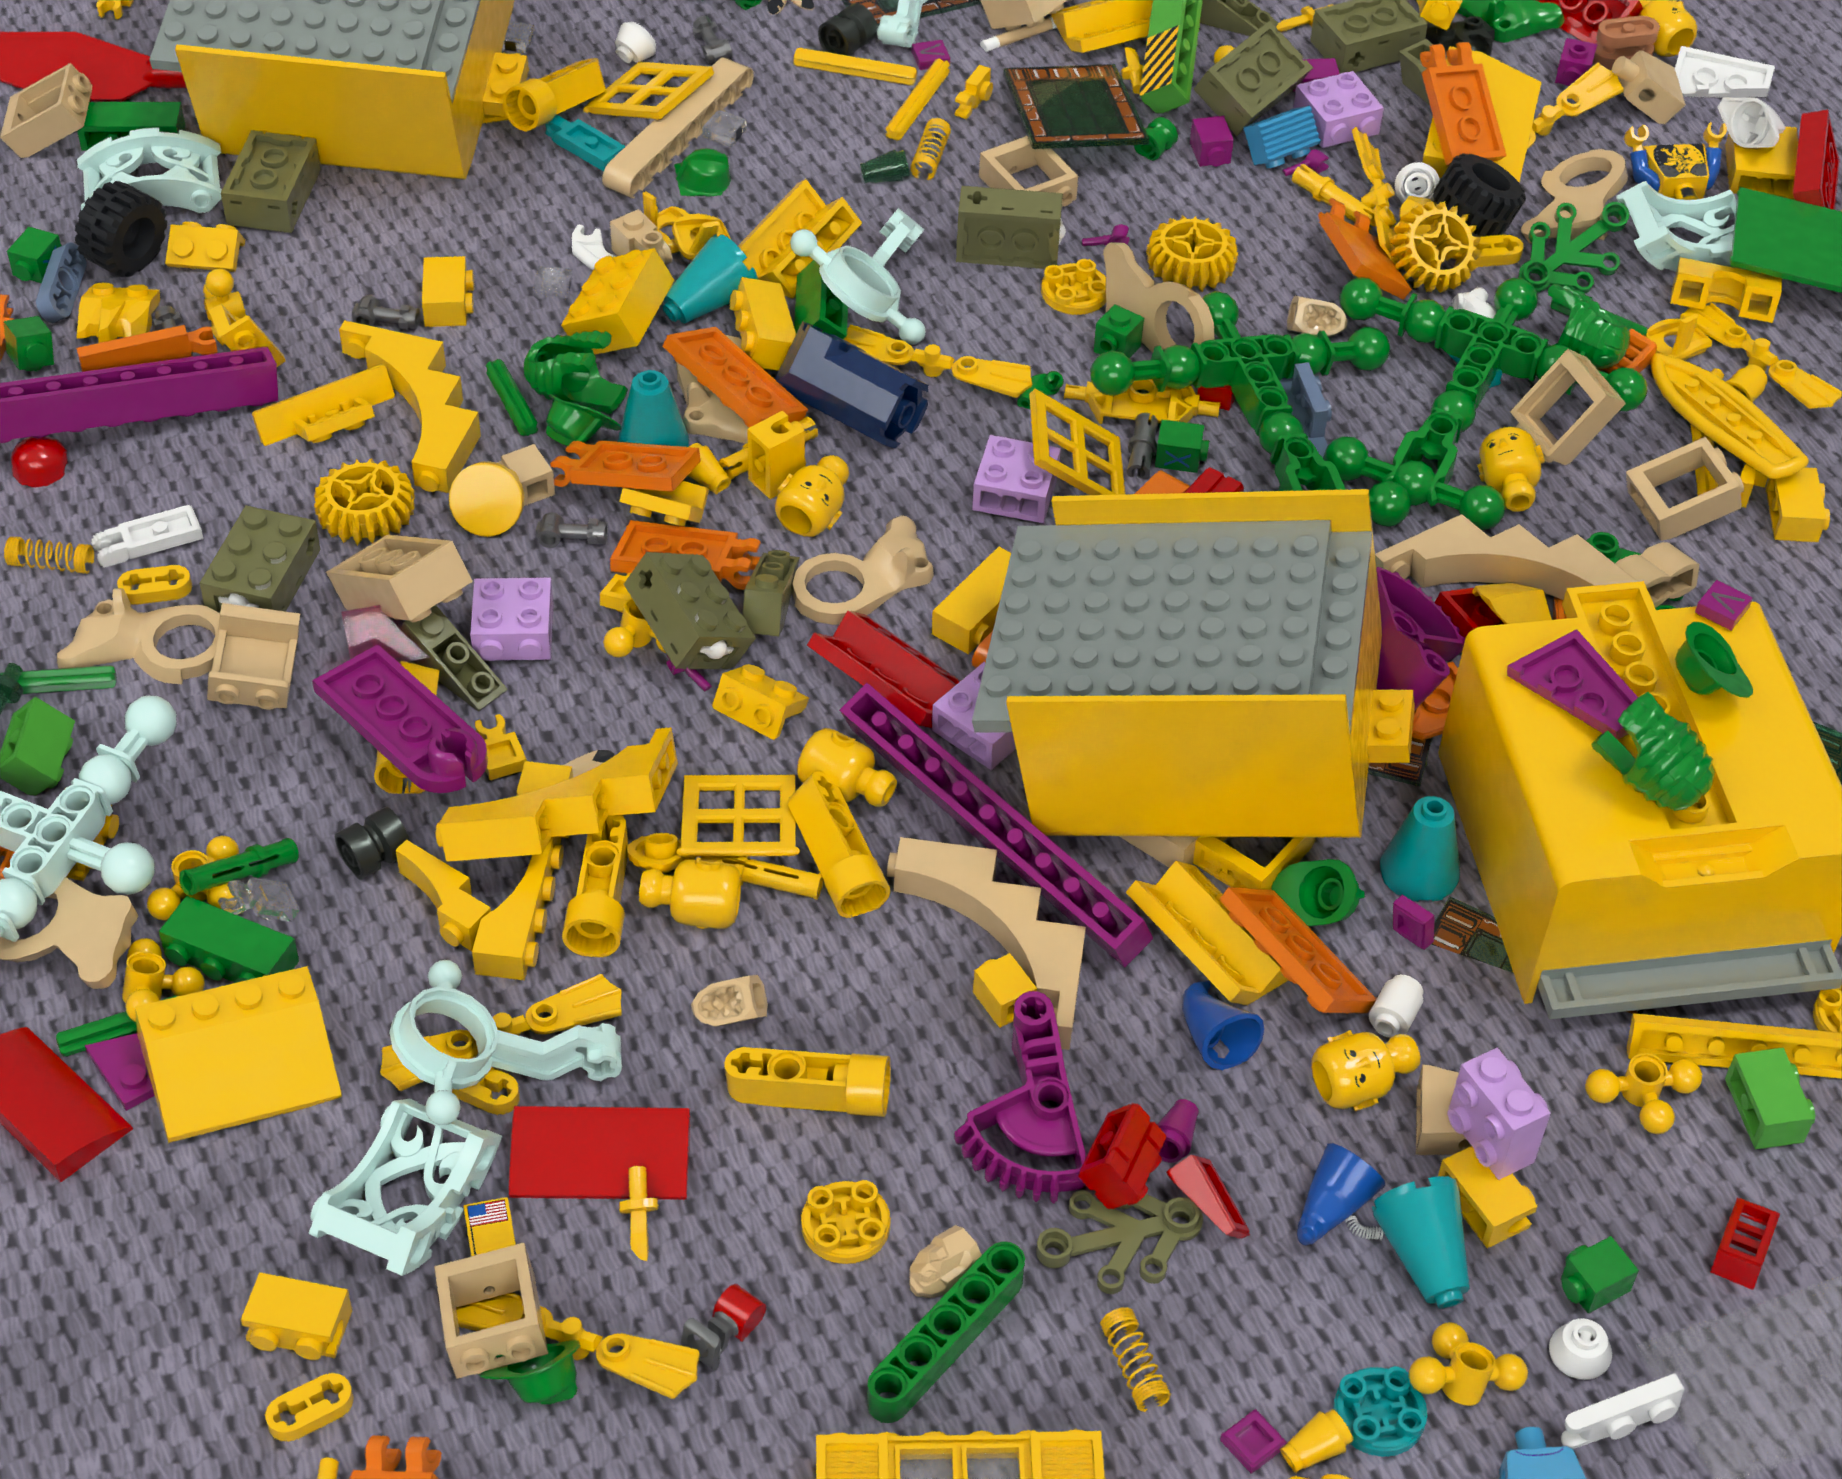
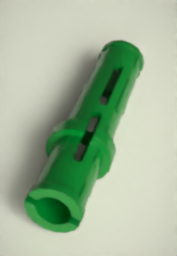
M285 838L282 841L263 847L255 844L247 847L243 853L192 869L182 870L179 876L180 885L185 894L195 895L197 892L248 876L259 878L267 875L271 869L289 863H296L299 858V851L296 843L291 838Z

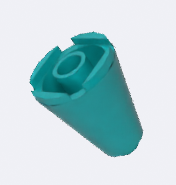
M717 234L712 236L671 286L663 300L665 304L662 306L665 314L671 321L676 322L679 320L685 324L730 304L732 291L738 290L741 277L758 280L754 267L748 271L742 262L747 256L731 239L723 234L718 237Z
M646 370L633 378L617 442L689 447V436L667 377L661 372Z
M1435 796L1419 799L1384 850L1380 859V870L1384 883L1395 894L1399 896L1403 894L1416 902H1419V900H1432L1433 902L1450 895L1459 883L1460 862L1455 813L1451 804L1446 800Z
M1436 1176L1428 1178L1431 1185L1429 1187L1416 1188L1413 1181L1389 1190L1377 1197L1374 1201L1375 1207L1371 1206L1373 1216L1425 1301L1430 1304L1436 1303L1439 1309H1444L1463 1302V1294L1470 1290L1459 1188L1456 1179L1449 1176Z

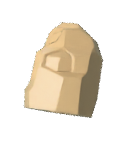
M1294 296L1287 317V330L1316 335L1319 331L1324 330L1328 337H1333L1346 329L1348 321L1344 311L1335 303Z
M758 975L712 983L698 992L691 1004L695 1017L702 1023L712 1026H722L767 1016L768 1006L764 984Z
M954 1225L934 1237L931 1244L918 1253L910 1267V1290L916 1297L935 1298L945 1295L982 1256L977 1243L964 1228Z

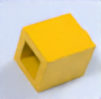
M1010 953L998 959L987 960L974 970L973 993L999 1028L1013 1022L1014 1004L1020 995L1029 991H1037V987Z

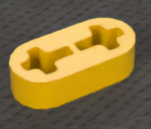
M1512 235L1479 237L1481 238L1480 243L1475 247L1482 252L1480 257L1475 260L1478 263L1477 267L1511 265L1520 261L1524 244L1519 238Z
M168 565L127 571L118 578L117 586L125 590L130 604L138 605L181 599L191 592L192 581L190 573L185 567ZM172 580H178L176 585H170ZM139 584L138 589L132 590L133 585Z
M493 1067L477 1085L460 1090L452 1089V1093L459 1100L496 1115L507 1114L513 1111L514 1106H518L520 1101L519 1087L516 1079ZM503 1088L507 1089L508 1096L500 1095L497 1100L493 1099L492 1091L499 1093Z
M328 1373L277 1397L269 1404L265 1414L270 1434L275 1439L290 1442L341 1418L349 1412L353 1405L354 1398L350 1382L345 1376L338 1373ZM332 1389L335 1394L338 1393L339 1401L331 1404L328 1399L324 1398L323 1392ZM287 1410L291 1415H295L296 1421L287 1426L286 1422L281 1421L280 1416L282 1412Z

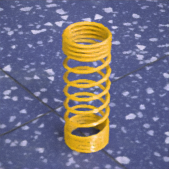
M932 118L926 124L917 152L910 166V171L915 178H919L917 176L921 173L915 166L917 164L919 167H922L918 162H925L932 167L930 170H933V172L927 175L929 176L927 177L928 180L934 178L951 133L950 125L943 119ZM930 128H939V129H942V130L945 132L946 135L944 136V135H942L941 133H939V132H937V131H929V129H930ZM932 133L939 134L943 137L941 138L943 140L933 137L934 135ZM926 139L932 141L931 139H936L941 143L942 146L940 147L938 144L933 142H927ZM929 144H933L939 148L940 152L930 147H924V145L931 146ZM927 149H930L937 153L938 157L930 153H924L922 150L928 151Z
M10 536L7 539L4 548V559L8 566H25V563L21 564L18 559V555L20 554L21 556L23 554V556L25 555L27 565L30 568L35 567V564L31 565L28 560L27 550L29 541V557L33 551L31 538L27 539L26 544L22 537ZM39 539L35 545V561L40 569H44L45 565L41 566L38 561L39 542V558L43 552V543ZM49 540L45 546V561L47 567L50 570H54L55 567H50L48 562L49 543V559L52 557L53 544L51 540ZM59 541L55 547V562L57 568L60 571H64L65 568H60L58 563L59 545V560L62 558L63 545ZM69 542L65 549L67 569L70 572L76 571L77 573L88 574L89 570L86 571L85 563L88 562L89 564L91 562L92 564L94 562L93 547L88 544H78L73 557L74 569H70L68 549L70 546V561L72 559L73 546Z
M1127 1307L1110 1311L1102 1318L1100 1326L1104 1335L1108 1337V1344L1114 1347L1113 1355L1118 1358V1366L1123 1368L1122 1375L1128 1379V1388L1133 1390L1132 1398L1137 1409L1144 1412L1148 1410L1143 1409L1146 1407L1142 1406L1145 1403L1143 1401L1152 1395L1157 1397L1155 1400H1159L1156 1402L1160 1403L1158 1406H1163L1170 1399L1171 1393L1167 1384L1162 1381L1163 1376L1154 1374L1158 1369L1157 1364L1150 1363L1154 1355L1152 1353H1144L1148 1349L1149 1344L1140 1342L1144 1336L1142 1332H1135L1139 1327V1323L1134 1311ZM1123 1321L1121 1325L1115 1328L1113 1331L1112 1329H1109L1114 1324ZM1126 1327L1123 1330H1127L1125 1332L1127 1335L1114 1345L1111 1342V1338L1115 1337L1113 1335L1118 1330ZM1134 1335H1141L1120 1355L1116 1353V1348L1119 1347L1118 1345L1122 1341ZM1145 1345V1348L1136 1353L1135 1355L1137 1356L1129 1360L1125 1366L1121 1364V1359L1125 1357L1124 1355L1137 1346ZM1150 1356L1147 1361L1139 1365L1141 1367L1135 1370L1130 1377L1126 1375V1369L1129 1368L1128 1366L1141 1357ZM1148 1367H1155L1135 1387L1130 1385V1381L1138 1372ZM1156 1377H1159V1378H1160L1159 1380H1155V1381H1151V1382H1147V1383L1143 1384L1144 1382H1146V1381H1148V1380H1150V1379H1152V1378H1156Z

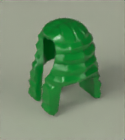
M1554 284L1548 288V295L1571 310L1563 333L1555 345H1566L1578 354L1582 351L1587 352L1586 357L1597 370L1609 369L1618 364L1629 348L1630 332L1628 328L1618 323L1616 318L1610 317L1606 310L1601 309L1598 302L1593 301L1592 297L1585 295L1584 292L1575 290L1570 285L1562 287L1561 285Z
M596 330L593 332H576L572 336L556 335L554 338L548 336L536 342L524 359L523 366L526 381L531 385V388H534L537 394L540 396L544 395L549 400H552L548 396V394H551L560 400L594 408L598 412L609 414L621 405L628 391V388L625 386L611 383L599 375L596 356L592 349H604L611 343L612 336L607 331L602 333Z
M1649 692L1634 700L1618 719V722L1631 736L1637 748L1638 754L1636 759L1608 730L1599 735L1591 744L1596 752L1622 773L1625 784L1632 785L1636 792L1643 793L1646 801H1655L1658 807H1668L1673 811L1687 809L1696 804L1711 789L1715 771L1712 766L1713 758L1706 753L1707 746L1699 741L1698 734L1691 730L1689 723L1678 721L1674 717L1667 715Z

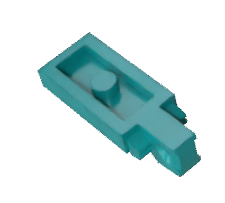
M555 115L550 122L546 123L545 134L551 137L552 141L603 172L607 164L626 147L580 119L569 122L559 115Z

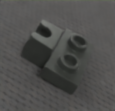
M1472 16L1467 17L1464 21L1451 23L1447 31L1438 26L1428 28L1425 39L1433 45L1442 44L1445 52L1449 49V46L1456 47L1457 43L1469 42L1473 51L1482 52L1491 57L1495 30L1482 18Z

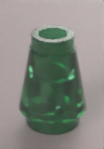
M893 149L866 161V163L860 164L864 183L903 181V177L910 176L904 150L896 152V149Z

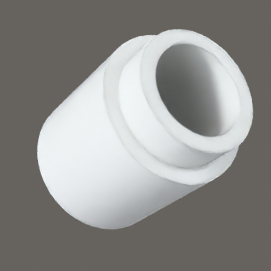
M1396 975L1385 983L1369 1012V1020L1379 1034L1392 1037L1408 1032L1423 1004V988L1421 984L1407 975Z

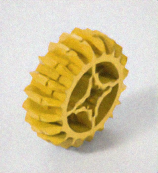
M1433 201L1425 203L1423 207L1419 204L1414 206L1411 212H1406L1402 215L1401 222L1394 226L1393 231L1396 234L1389 243L1396 248L1391 251L1390 256L1399 258L1400 261L1395 264V267L1397 269L1403 268L1406 271L1403 275L1405 280L1410 277L1414 279L1413 288H1419L1424 283L1426 292H1432L1435 288L1441 293L1445 292L1448 287L1456 289L1460 286L1461 282L1467 281L1471 277L1470 272L1477 268L1478 263L1475 260L1480 257L1482 251L1475 246L1480 243L1481 238L1472 236L1477 225L1468 226L1466 221L1469 214L1459 217L1457 215L1458 206H1453L1448 211L1445 201L1440 202L1436 206ZM1431 225V230L1427 234L1415 235L1418 226ZM1456 259L1452 269L1440 270L1444 260Z
M1182 215L1178 221L1169 218L1167 224L1159 223L1158 229L1152 231L1146 252L1149 269H1153L1154 277H1161L1163 282L1173 281L1174 283L1186 285L1190 289L1193 286H1198L1202 292L1206 284L1213 289L1216 288L1218 282L1225 284L1228 276L1232 277L1238 259L1236 238L1230 235V230L1222 229L1219 222L1210 223L1209 218L1199 220L1196 215L1193 219H1187Z
M356 458L355 463L351 465L342 462L340 470L329 469L328 477H321L319 486L315 488L314 509L322 529H327L331 537L339 535L343 543L349 540L350 537H353L357 546L362 541V538H368L373 544L375 536L380 535L383 538L389 535L390 530L400 534L402 525H409L410 515H414L415 494L407 473H401L398 466L390 467L386 460L378 464L372 458L365 463H360Z

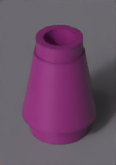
M1177 1100L1174 1106L1157 1124L1167 1135L1159 1153L1162 1161L1175 1163L1190 1153L1199 1110L1189 1100Z

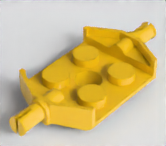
M1152 379L1133 381V384L1125 393L1117 396L1102 394L1089 381L1087 382V387L1066 384L1064 399L1083 400L1088 403L1099 424H1103L1104 416L1135 420L1136 416L1141 413H1150L1148 422L1151 421V417L1154 415L1158 419V423H1161L1162 419L1188 423L1193 416L1197 415L1218 418L1220 402L1199 401L1200 395L1195 394L1192 386L1181 390L1166 387L1164 392H1158ZM1136 390H1147L1149 393H1139Z

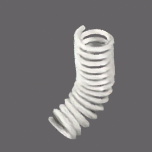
M1350 1216L1345 1220L1348 1223L1347 1227L1355 1222L1349 1229L1351 1230L1356 1225L1352 1233L1359 1227L1355 1236L1361 1228L1358 1237L1361 1236L1364 1230L1362 1239L1365 1236L1366 1230V1239L1374 1238L1378 1240L1380 1237L1381 1240L1383 1238L1384 1232L1381 1231L1380 1227L1379 1230L1378 1227L1375 1228L1374 1226H1370V1228L1368 1226L1364 1227L1359 1224L1356 1216Z

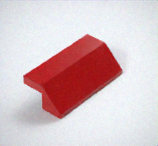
M847 611L833 636L813 633L807 644L809 648L864 686L868 683L905 716L923 727L932 728L933 704L961 681L867 615Z

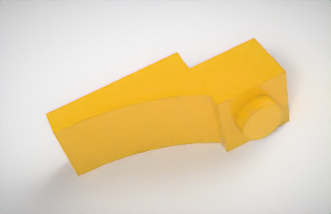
M405 840L396 849L399 873L417 885L436 906L439 931L443 939L454 947L462 945L472 951L481 918L491 912V907L472 896L470 878L410 841Z

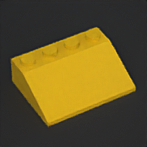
M1449 46L1448 50L1457 48ZM1472 50L1474 64L1482 63L1507 155L1500 161L1493 162L1503 167L1520 182L1542 82L1482 52ZM1446 57L1447 66H1453L1448 62ZM1432 117L1422 163L1431 166L1437 172L1439 178H1442L1449 166L1445 164L1434 118Z
M308 966L135 1007L137 1035L168 1143L301 1110L342 1097L319 1000Z

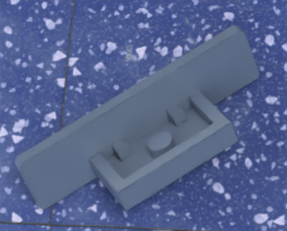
M1309 362L1295 364L1292 378L1286 379L1284 377L1280 380V383L1288 396L1287 404L1293 408L1292 415L1301 422L1308 440L1314 444L1318 453L1323 457L1328 446L1324 435L1327 421H1330L1332 417L1331 405L1328 400H1324L1321 393L1320 379L1318 376H1314Z

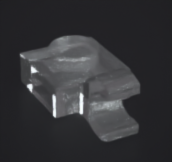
M250 878L247 884L237 880L229 881L227 886L234 898H219L218 900L222 910L238 915L248 909H253L256 917L265 920L293 922L300 910L286 882Z

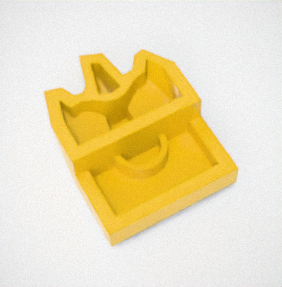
M111 283L93 284L80 300L77 339L97 336L98 343L115 340L117 337L124 338L148 333L152 326V313L160 302V290L148 289V286L141 284L130 285L127 288L114 287Z

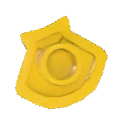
M654 833L648 836H641L627 845L629 861L633 862L634 866L646 870L657 869L662 873H667L676 869L680 862L696 858L678 855L677 849L681 847V839L678 840L675 835L669 833Z

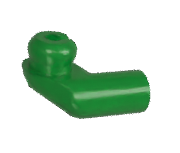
M1050 371L1048 374L1032 376V387L1019 396L1017 404L1020 407L1030 409L1029 393L1035 388L1048 396L1058 393L1064 382L1062 375L1057 371Z

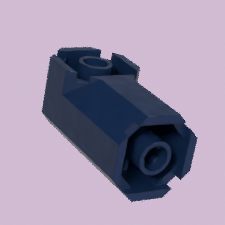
M803 321L775 378L796 399L875 441L894 449L901 444L896 441L897 438L905 431L912 434L918 428L928 407V400L922 397V390L928 392V384L866 353L863 349L833 334L823 333L822 329Z

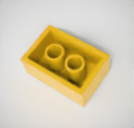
M655 248L642 251L636 249L616 257L605 256L595 263L594 270L588 280L582 285V290L575 302L569 307V312L561 326L568 336H572L576 332H593L596 330L602 333L607 331L612 336L611 343L604 349H592L594 355L638 346L671 288L674 278Z

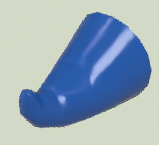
M1209 980L1198 981L1191 984L1185 990L1182 1011L1189 1032L1203 1060L1211 1068L1225 1070L1247 1061L1257 1051L1262 1042L1264 1034L1263 1020L1257 1014L1233 1007L1208 994L1211 987ZM1219 1040L1229 1049V1053L1225 1058H1219L1217 1052L1212 1048Z
M1334 1143L1327 1144L1311 1182L1297 1226L1298 1241L1303 1245L1314 1244L1331 1229L1349 1218L1385 1187V1181L1382 1176L1355 1153Z

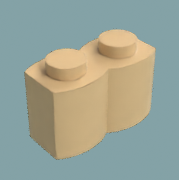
M1668 542L1655 544L1648 547L1641 555H1630L1615 563L1637 582L1644 581L1655 608L1668 598L1681 597L1697 586L1700 564Z

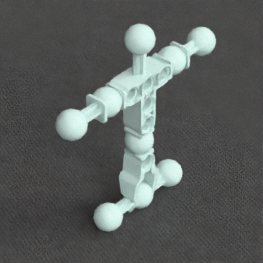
M149 695L142 696L131 703L125 714V729L127 732L114 749L99 744L96 748L98 755L82 766L79 779L74 778L71 782L72 785L66 787L59 794L49 809L0 791V847L15 852L10 860V867H5L2 871L5 879L0 880V937L16 942L19 938L17 929L25 927L32 921L37 911V904L43 905L45 902L44 898L50 896L58 888L77 862L101 871L104 883L119 894L131 895L138 893L151 883L155 874L154 859L140 844L125 842L108 848L93 842V840L102 830L106 815L110 816L112 814L111 805L121 801L128 794L132 785L131 781L137 782L140 775L136 768L135 760L147 745H159L173 735L177 726L176 712L168 701L159 696Z

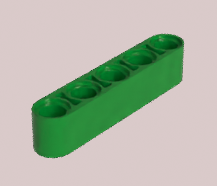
M1002 1241L989 1247L872 1371L867 1385V1408L874 1419L882 1423H893L903 1418L1018 1294L1023 1286L1025 1255L1019 1246L1011 1242ZM998 1269H1007V1270H1010V1271H1012V1272H1010V1273H1000V1272H998V1271H996V1270H998ZM979 1299L983 1301V1303L974 1304L969 1302L968 1300ZM947 1329L952 1330L955 1333L951 1335H944L938 1331ZM918 1360L925 1362L926 1365L919 1367L909 1363ZM892 1392L897 1396L889 1399L883 1398L879 1394Z

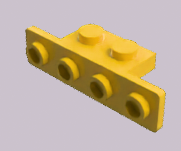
M379 364L253 411L252 417L260 441L264 446L296 434L309 442L319 443L330 439L333 432L341 429L354 430L364 426L365 420L375 417L372 406L394 398L395 394L386 366Z

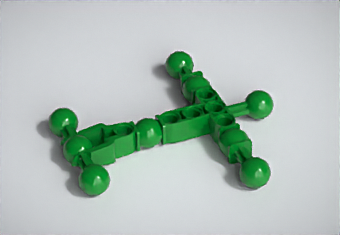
M1357 277L1350 280L1343 286L1339 296L1340 307L1348 317L1353 320L1365 321L1377 314L1400 322L1398 336L1402 337L1406 331L1417 342L1430 343L1435 341L1434 348H1442L1446 353L1461 359L1453 371L1452 380L1446 385V391L1434 399L1430 410L1431 414L1418 431H1410L1404 436L1393 458V464L1370 457L1364 443L1355 437L1345 436L1334 439L1327 446L1323 459L1335 464L1342 481H1352L1363 475L1380 482H1397L1407 490L1411 505L1416 506L1427 502L1432 507L1437 503H1441L1459 510L1460 515L1465 516L1481 530L1494 528L1501 522L1505 514V501L1499 491L1488 485H1477L1469 488L1467 491L1448 485L1453 476L1458 452L1455 443H1458L1461 433L1465 432L1473 424L1476 409L1485 396L1498 369L1502 370L1504 374L1521 379L1529 378V381L1533 382L1536 376L1540 379L1567 349H1570L1566 345L1555 344L1547 347L1548 339L1544 338L1542 340L1532 332L1513 326L1515 321L1524 320L1535 311L1538 303L1537 291L1524 278L1505 280L1495 291L1493 299L1497 313L1491 319L1468 310L1454 309L1452 306H1449L1447 311H1445L1443 306L1434 300L1422 299L1417 301L1418 295L1415 293L1411 295L1407 304H1403L1383 297L1379 285L1370 278ZM1582 351L1580 354L1586 357L1587 352ZM1622 367L1613 370L1609 374L1599 371L1626 403L1620 411L1628 412L1637 409L1644 402L1647 395V382L1638 371L1633 368ZM1577 381L1568 388L1566 394L1571 395L1576 384H1578ZM1423 456L1430 460H1438L1436 475L1430 466L1421 461Z
M1214 291L1204 295L1202 299L1209 307L1214 321V335L1218 336L1219 339L1207 340L1201 344L1192 343L1191 348L1175 344L1163 350L1161 346H1155L1151 360L1132 362L1124 353L1110 350L1100 354L1092 363L1090 375L1093 386L1102 394L1110 396L1125 393L1133 384V381L1150 379L1153 380L1158 392H1164L1166 387L1181 390L1192 384L1195 388H1200V386L1216 388L1230 385L1249 425L1255 430L1256 435L1259 436L1262 448L1271 455L1270 462L1275 464L1274 471L1280 483L1278 491H1303L1301 485H1305L1308 490H1346L1335 464L1323 459L1314 444L1308 440L1301 422L1292 415L1293 408L1287 404L1288 396L1280 380L1284 377L1286 379L1292 378L1295 364L1308 362L1314 375L1320 372L1322 376H1327L1333 362L1347 360L1359 370L1372 371L1380 368L1386 362L1390 354V344L1383 332L1378 328L1372 327L1356 330L1347 342L1331 343L1324 330L1319 331L1317 335L1301 333L1292 338L1289 334L1284 336L1269 334L1241 337L1235 327L1239 318L1236 301L1227 293ZM1383 481L1375 484L1369 490L1371 518L1374 523L1380 526L1391 527L1400 524L1408 516L1411 506L1410 496L1407 490L1399 483Z

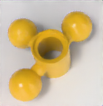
M221 268L214 269L208 273L203 287V294L206 298L204 299L205 310L212 326L214 322L209 310L219 304H222L236 321L246 316L239 291L231 293L234 287L232 275L227 270Z
M632 597L629 598L624 604L620 627L610 629L604 636L603 644L607 653L617 658L625 657L632 651L633 647L640 648L647 645L652 640V637L656 639L657 647L663 653H666Z
M217 836L208 843L206 855L200 851L190 850L176 856L171 865L175 885L171 888H158L149 895L147 900L149 913L158 920H168L181 903V899H184L187 895L180 885V872L239 854V847L236 841L228 836ZM232 882L197 892L195 895H187L200 901L207 899L208 904L228 912H232L237 908L241 898L238 887Z
M141 938L134 941L129 947L122 999L126 1003L127 1015L136 1022L135 1007L160 1001L162 989L171 990L175 996L203 991L205 986L204 977L196 968L182 967L176 970L173 975L165 974L166 962L162 958L160 946L154 940Z
M1641 1053L1635 1055L1630 1060L1625 1076L1617 1077L1612 1071L1607 1069L1593 1071L1586 1079L1585 1089L1588 1096L1598 1103H1609L1618 1096L1619 1092H1622V1095L1629 1103L1642 1107L1639 1118L1643 1128L1652 1134H1663L1672 1128L1675 1114L1667 1102L1659 1100L1662 1088L1671 1086L1679 1093H1692L1701 1085L1702 1071L1696 1063L1686 1059L1674 1062L1668 1070L1664 1061L1659 1057L1649 1053Z
M1452 1322L1439 1325L1432 1335V1346L1435 1352L1442 1358L1451 1360L1449 1366H1443L1436 1358L1425 1356L1415 1360L1409 1369L1410 1383L1418 1392L1433 1394L1442 1388L1445 1395L1452 1401L1467 1406L1475 1405L1481 1401L1489 1381H1493L1500 1389L1514 1391L1521 1388L1528 1377L1526 1363L1519 1356L1508 1353L1500 1355L1495 1359L1494 1355L1484 1346L1469 1342L1464 1328Z

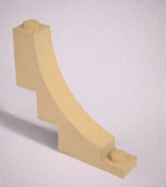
M1462 514L1375 554L1376 568L1381 567L1392 573L1396 571L1403 579L1411 576L1423 588L1460 582L1515 583L1543 589L1545 594L1563 600L1566 588L1637 582L1578 534L1551 547H1547L1520 524L1489 537Z
M900 837L898 852H890L887 867V877H894V892L915 895L940 903L970 918L988 931L1014 957L1037 987V991L1045 994L1051 1000L1058 1025L1061 1048L1070 1050L1086 927L1039 921L1041 888L994 882L997 860L996 849Z

